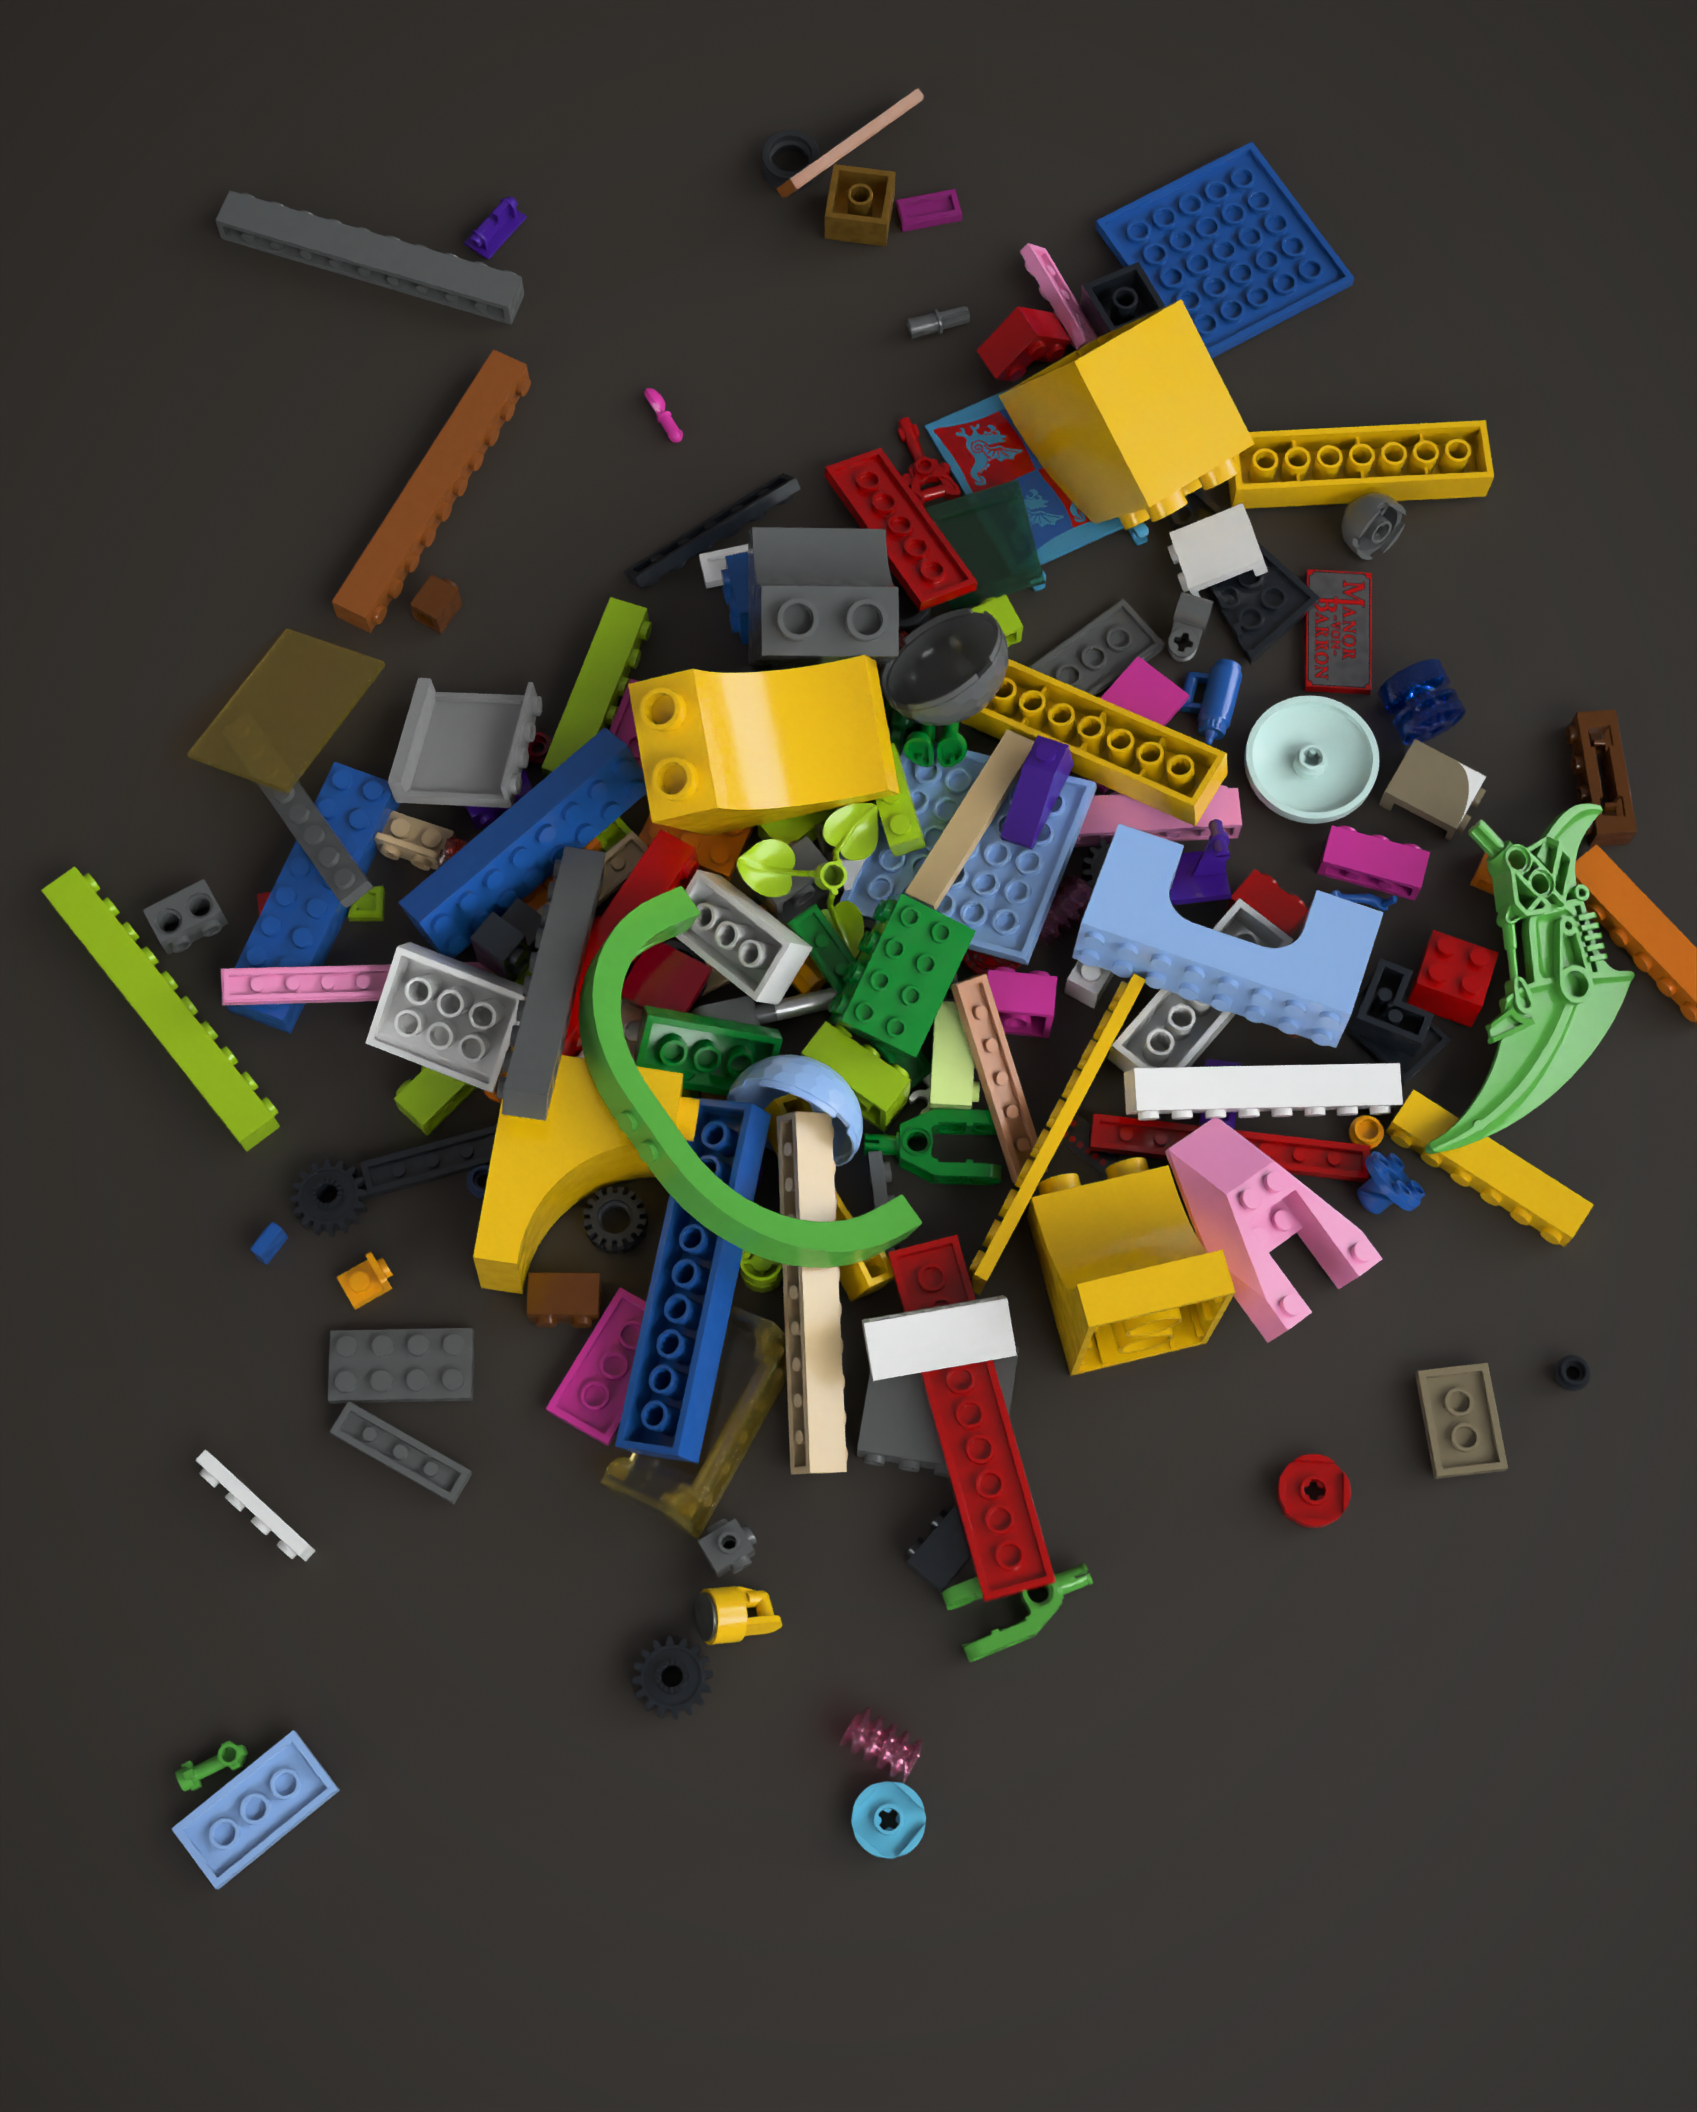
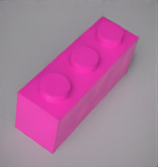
M1332 825L1325 841L1317 874L1415 901L1422 887L1430 852L1422 850L1421 847L1415 844L1407 843L1402 845L1391 842L1382 835L1369 836L1358 833L1349 826L1336 827Z

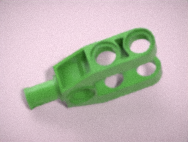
M1082 1562L1080 1565L1055 1574V1584L1044 1586L1048 1594V1598L1044 1602H1033L1029 1598L1027 1591L1021 1592V1601L1027 1609L1029 1616L1002 1630L995 1629L981 1639L963 1644L962 1647L968 1661L979 1660L1035 1637L1059 1609L1064 1599L1063 1595L1093 1584L1090 1573L1077 1579L1075 1578L1087 1573L1088 1568L1086 1564ZM977 1577L941 1592L948 1611L982 1598Z

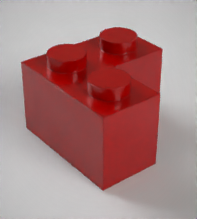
M1017 306L976 351L996 380L1014 382L1026 373V368L1034 360L1052 363L1061 358L1072 340L1054 313Z

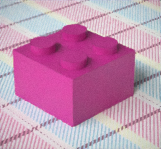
M998 967L995 970L988 969L987 979L1004 1033L1049 1038L1054 1017L1057 976H1050L1049 973L1038 970L1029 973H1019L1008 967Z

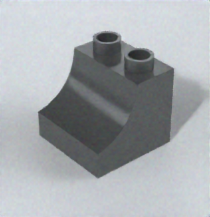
M752 527L749 530V667L769 664L772 667H805L866 655L876 660L877 667H882L899 657L898 587L893 585L889 571L886 529Z

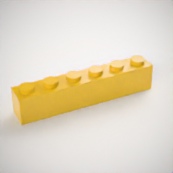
M1413 1089L1386 1130V1133L1391 1135V1139L1397 1145L1413 1149L1421 1155V1159L1428 1165L1436 1168L1440 1167L1450 1173V1177L1459 1185L1472 1187L1481 1193V1198L1493 1206L1499 1205L1509 1211L1511 1217L1518 1223L1531 1225L1540 1231V1235L1549 1243L1554 1245L1560 1244L1565 1247L1572 1240L1594 1204L1489 1137L1449 1151L1435 1154L1426 1153V1144L1444 1134L1459 1118Z

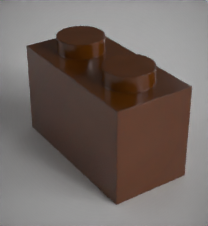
M528 1273L527 1316L530 1322H535V1326L553 1328L557 1326V1323H571V1326L575 1328H590L592 1323H598L601 1319L602 1279L600 1273Z

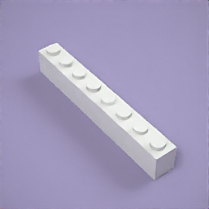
M1400 1063L1133 1068L1124 1073L1126 1115L1138 1114V1120L1159 1119V1114H1172V1119L1174 1120L1193 1118V1113H1205L1206 1119L1225 1118L1226 1112H1238V1118L1259 1117V1112L1271 1111L1272 1117L1293 1116L1292 1111H1304V1116L1307 1117L1326 1115L1325 1110H1337L1338 1116L1357 1115L1358 1109H1370V1115H1385L1391 1113V1108L1403 1105Z

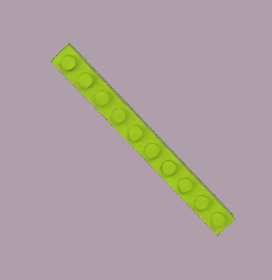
M74 866L41 891L246 1152L280 1127L274 1117L279 1112L267 1097L260 1100L254 1091L259 1087L247 1071L243 1074L237 1071L234 1065L238 1063V1060L228 1047L225 1046L220 1049L214 1042L218 1035L209 1023L204 1021L200 1024L194 1017L198 1010L189 998L184 996L180 999L174 990L178 988V985L167 971L160 974L155 968L159 961L147 946L140 949L135 941L139 936L128 922L120 924L115 917L120 912L108 897L101 900L96 892L100 890V887L89 873L82 876Z

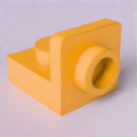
M372 1252L365 1254L366 1261L337 1276L339 1283L355 1310L393 1289L387 1280L393 1276L384 1258L376 1260Z

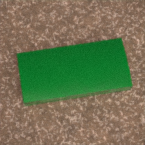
M644 1005L633 1060L638 1067L683 1073V1089L728 1096L736 1078L748 1067L762 1059L779 1055L783 1038L779 1030Z

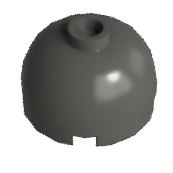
M1380 493L1365 494L1350 502L1345 509L1341 523L1343 540L1361 559H1373L1370 554L1379 548L1383 554L1397 541L1405 526L1401 518L1402 514L1406 515V510L1388 495Z

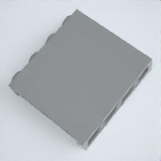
M418 678L388 779V784L396 803L510 808L513 806L515 796L521 792L522 770L528 766L529 743L535 739V720L542 713V698L537 696L533 682H528L525 695L436 692L431 678Z

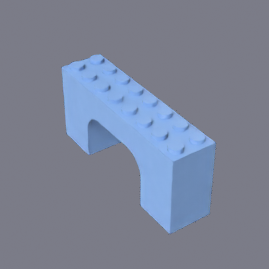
M1118 824L1082 919L1072 958L1080 960L1081 963L1087 966H1097L1112 971L1115 975L1122 978H1132L1133 974L1144 978L1146 980L1145 983L1151 988L1164 989L1179 994V996L1186 1000H1197L1211 1005L1218 1011H1229L1241 1015L1251 1022L1264 1023L1278 1028L1283 1033L1296 1034L1311 1039L1318 1045L1336 1048L1352 1014L1384 912L1317 890L1303 923L1299 938L1292 944L1284 947H1263L1192 923L1179 915L1171 904L1169 891L1184 845Z

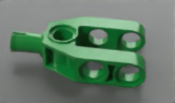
M935 1108L901 1123L899 1131H896L895 1135L864 1133V1156H867L868 1152L882 1151V1155H894L895 1159H898V1167L931 1184L996 1185L1001 1182V1165L973 1163L971 1159H966L965 1163L938 1162V1159L933 1158L931 1155L932 1134L996 1135L990 1110ZM912 1140H919L925 1145V1149L916 1152L911 1150L907 1144Z

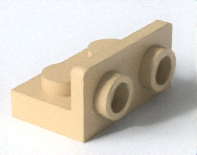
M392 810L383 832H377L374 840L380 853L387 858L398 860L400 857L411 861L419 869L430 870L432 868L437 870L444 864L456 836L452 830Z

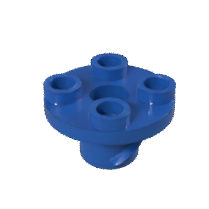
M1373 1151L1366 1157L1365 1164L1371 1178L1357 1190V1197L1366 1210L1378 1215L1393 1203L1407 1211H1413L1420 1205L1425 1192L1416 1181L1410 1180L1404 1173L1403 1169L1405 1166L1397 1155L1391 1152L1386 1156L1380 1152Z

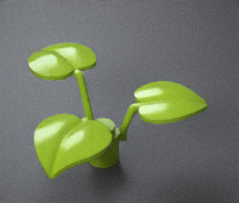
M872 803L850 804L837 809L828 816L823 826L822 836L827 844L835 847L832 852L833 861L821 863L815 870H792L796 861L795 854L787 843L777 839H767L756 843L738 857L736 862L739 874L744 882L752 890L766 897L786 895L792 887L791 876L813 877L815 884L819 888L829 890L830 893L826 903L828 909H822L821 911L855 959L860 952L858 945L864 935L862 914L858 907L850 901H841L835 906L833 902L838 894V888L842 887L847 880V871L842 865L839 853L847 860L859 861L869 857L877 846L879 837L878 806Z

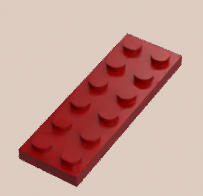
M882 448L825 467V478L861 529H886L889 569L919 611L976 590L977 580Z

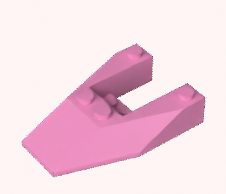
M1212 1118L1165 1151L1198 1240L1208 1253L1223 1249L1235 1289L1234 1298L1267 1343L1282 1335L1312 1313L1269 1254V1252L1295 1233L1299 1235L1338 1290L1382 1260L1376 1249L1357 1226L1219 1118Z

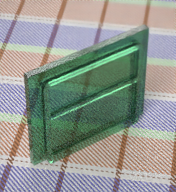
M1018 479L926 508L928 514L977 580L975 591L948 600L951 611L981 603L990 597L998 598L1005 594L1008 595L1045 583Z

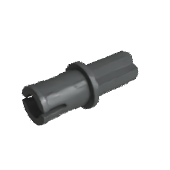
M966 306L942 312L934 309L933 313L908 318L907 328L910 338L914 339L936 332L940 335L943 334V329L967 324L970 322L969 310Z

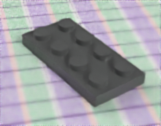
M473 1328L330 1331L328 1402L330 1404L348 1403V1401L351 1403L473 1401Z

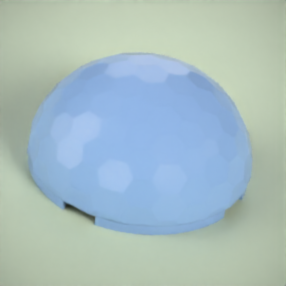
M792 1054L777 1055L752 1064L736 1078L730 1088L727 1101L753 1103L764 1110L774 1099L793 1094L808 1101L813 1112L830 1115L834 1128L833 1160L837 1162L836 1166L848 1163L859 1149L863 1133V1116L858 1099L844 1078L828 1065L805 1056ZM767 1137L765 1147L774 1151Z

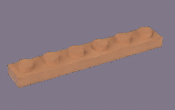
M986 973L978 974L954 983L950 987L1012 1183H1015L1026 1160L1034 1161L1036 1159L1030 1156L1038 1138Z

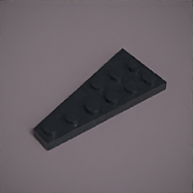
M1198 489L1185 496L1188 502L1185 506L1167 517L1174 530H1177L1223 510ZM1259 542L1258 544L1268 572L1256 576L1252 569L1207 587L1250 665L1306 616L1320 601V597Z

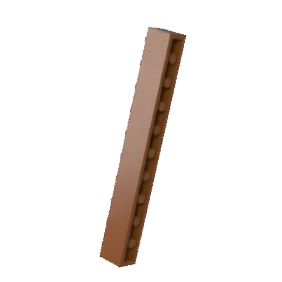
M493 349L332 600L337 618L369 633L372 632L376 624L379 625L383 622L391 600L393 598L396 599L400 595L404 585L403 581L409 572L412 573L417 568L422 551L433 543L436 529L441 521L445 522L448 519L453 502L457 496H462L465 492L472 472L477 471L481 467L484 453L489 446H493L496 443L503 423L505 421L508 422L512 418L515 404L519 398L527 394L531 385L527 364Z

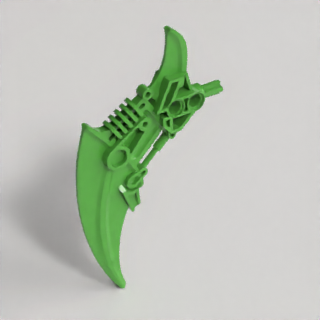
M1579 804L1561 812L1548 825L1539 840L1527 847L1520 844L1513 845L1510 840L1503 842L1482 819L1468 830V835L1488 855L1486 860L1487 868L1492 876L1496 912L1498 913L1496 922L1503 931L1504 949L1507 950L1510 980L1505 983V996L1499 1000L1501 1013L1485 1026L1488 1032V1044L1499 1041L1489 1073L1478 1094L1457 1122L1444 1134L1426 1144L1425 1152L1428 1154L1449 1151L1484 1139L1510 1126L1536 1109L1558 1091L1585 1063L1609 1030L1623 1003L1635 974L1632 971H1617L1611 968L1604 961L1608 959L1607 953H1599V950L1605 949L1604 943L1596 944V940L1602 939L1601 932L1593 934L1592 931L1600 928L1599 923H1590V920L1597 918L1596 912L1587 913L1584 903L1588 899L1590 892L1587 886L1583 884L1577 885L1575 875V863L1579 845L1587 829L1603 811L1600 805ZM1522 921L1521 934L1526 981L1522 977H1518L1516 959L1517 939L1515 922Z

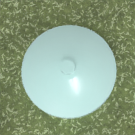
M1298 696L1275 704L1256 721L1245 747L1244 765L1251 788L1269 809L1289 820L1319 824L1343 818L1356 810L1365 801L1378 775L1379 750L1376 739L1368 724L1354 710L1330 698Z

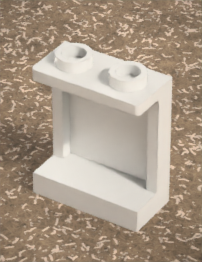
M1243 503L1169 533L1173 543L1167 546L1174 565L1180 563L1183 571L1177 574L1184 592L1190 590L1194 596L1200 597V590L1252 569L1256 576L1268 572Z

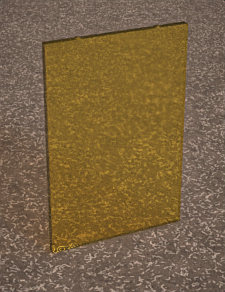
M286 628L187 754L193 760L288 794L383 670L385 663L370 656Z

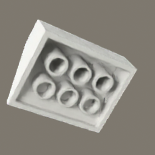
M412 942L399 945L396 948L365 1043L494 1093L498 1086L499 1078L503 1075L506 1051H511L510 1037L513 1025H520V1022L516 1021L519 1000L526 1001V997H523V986Z

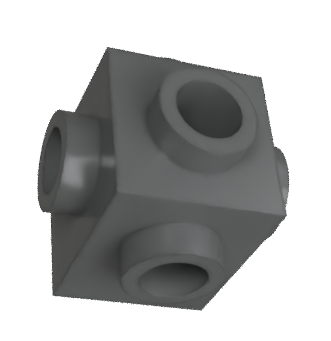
M726 1518L716 1522L707 1529L709 1534L698 1540L699 1547L717 1578L730 1570L733 1574L742 1571L752 1564L750 1558L755 1556L752 1545L757 1543V1540L747 1524L740 1526L736 1518L730 1522ZM728 1543L735 1544V1547L732 1549L724 1548Z

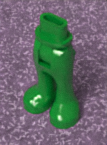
M959 722L943 725L942 735L937 745V759L942 767H952L966 757L967 744L964 737L958 733ZM921 724L920 731H913L907 736L904 742V753L913 763L923 767L933 765L937 726Z

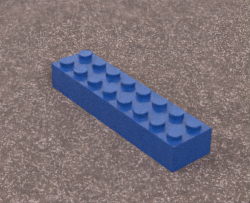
M603 728L398 902L426 942L437 953L454 959L472 943L470 937L492 912L502 917L517 898L522 901L553 874L555 860H562L565 846L582 849L647 793L643 771L628 745L607 728Z
M334 762L314 804L366 875L378 851L374 837L377 832H383L392 810L397 811L400 803H396L387 780ZM297 840L235 968L323 966L351 905L345 908L340 903ZM305 1003L225 1006L232 1013L291 1034Z

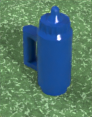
M1217 660L1215 665L1211 667L1209 674L1188 672L1186 675L1183 691L1189 694V699L1179 711L1199 714L1197 718L1199 723L1198 733L1205 737V744L1211 745L1213 740L1222 739L1225 736L1226 730L1230 727L1243 677L1241 666L1233 660ZM1198 683L1206 684L1201 704L1193 703Z

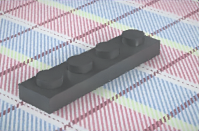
M349 1401L330 1430L331 1435L453 1505L473 1474L471 1470Z

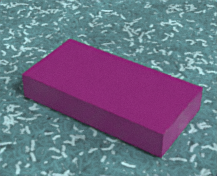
M955 189L895 200V209L902 232L962 221V211Z

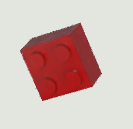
M1433 930L1422 952L1406 1003L1431 1012L1434 1015L1472 1027L1483 1007L1499 953Z

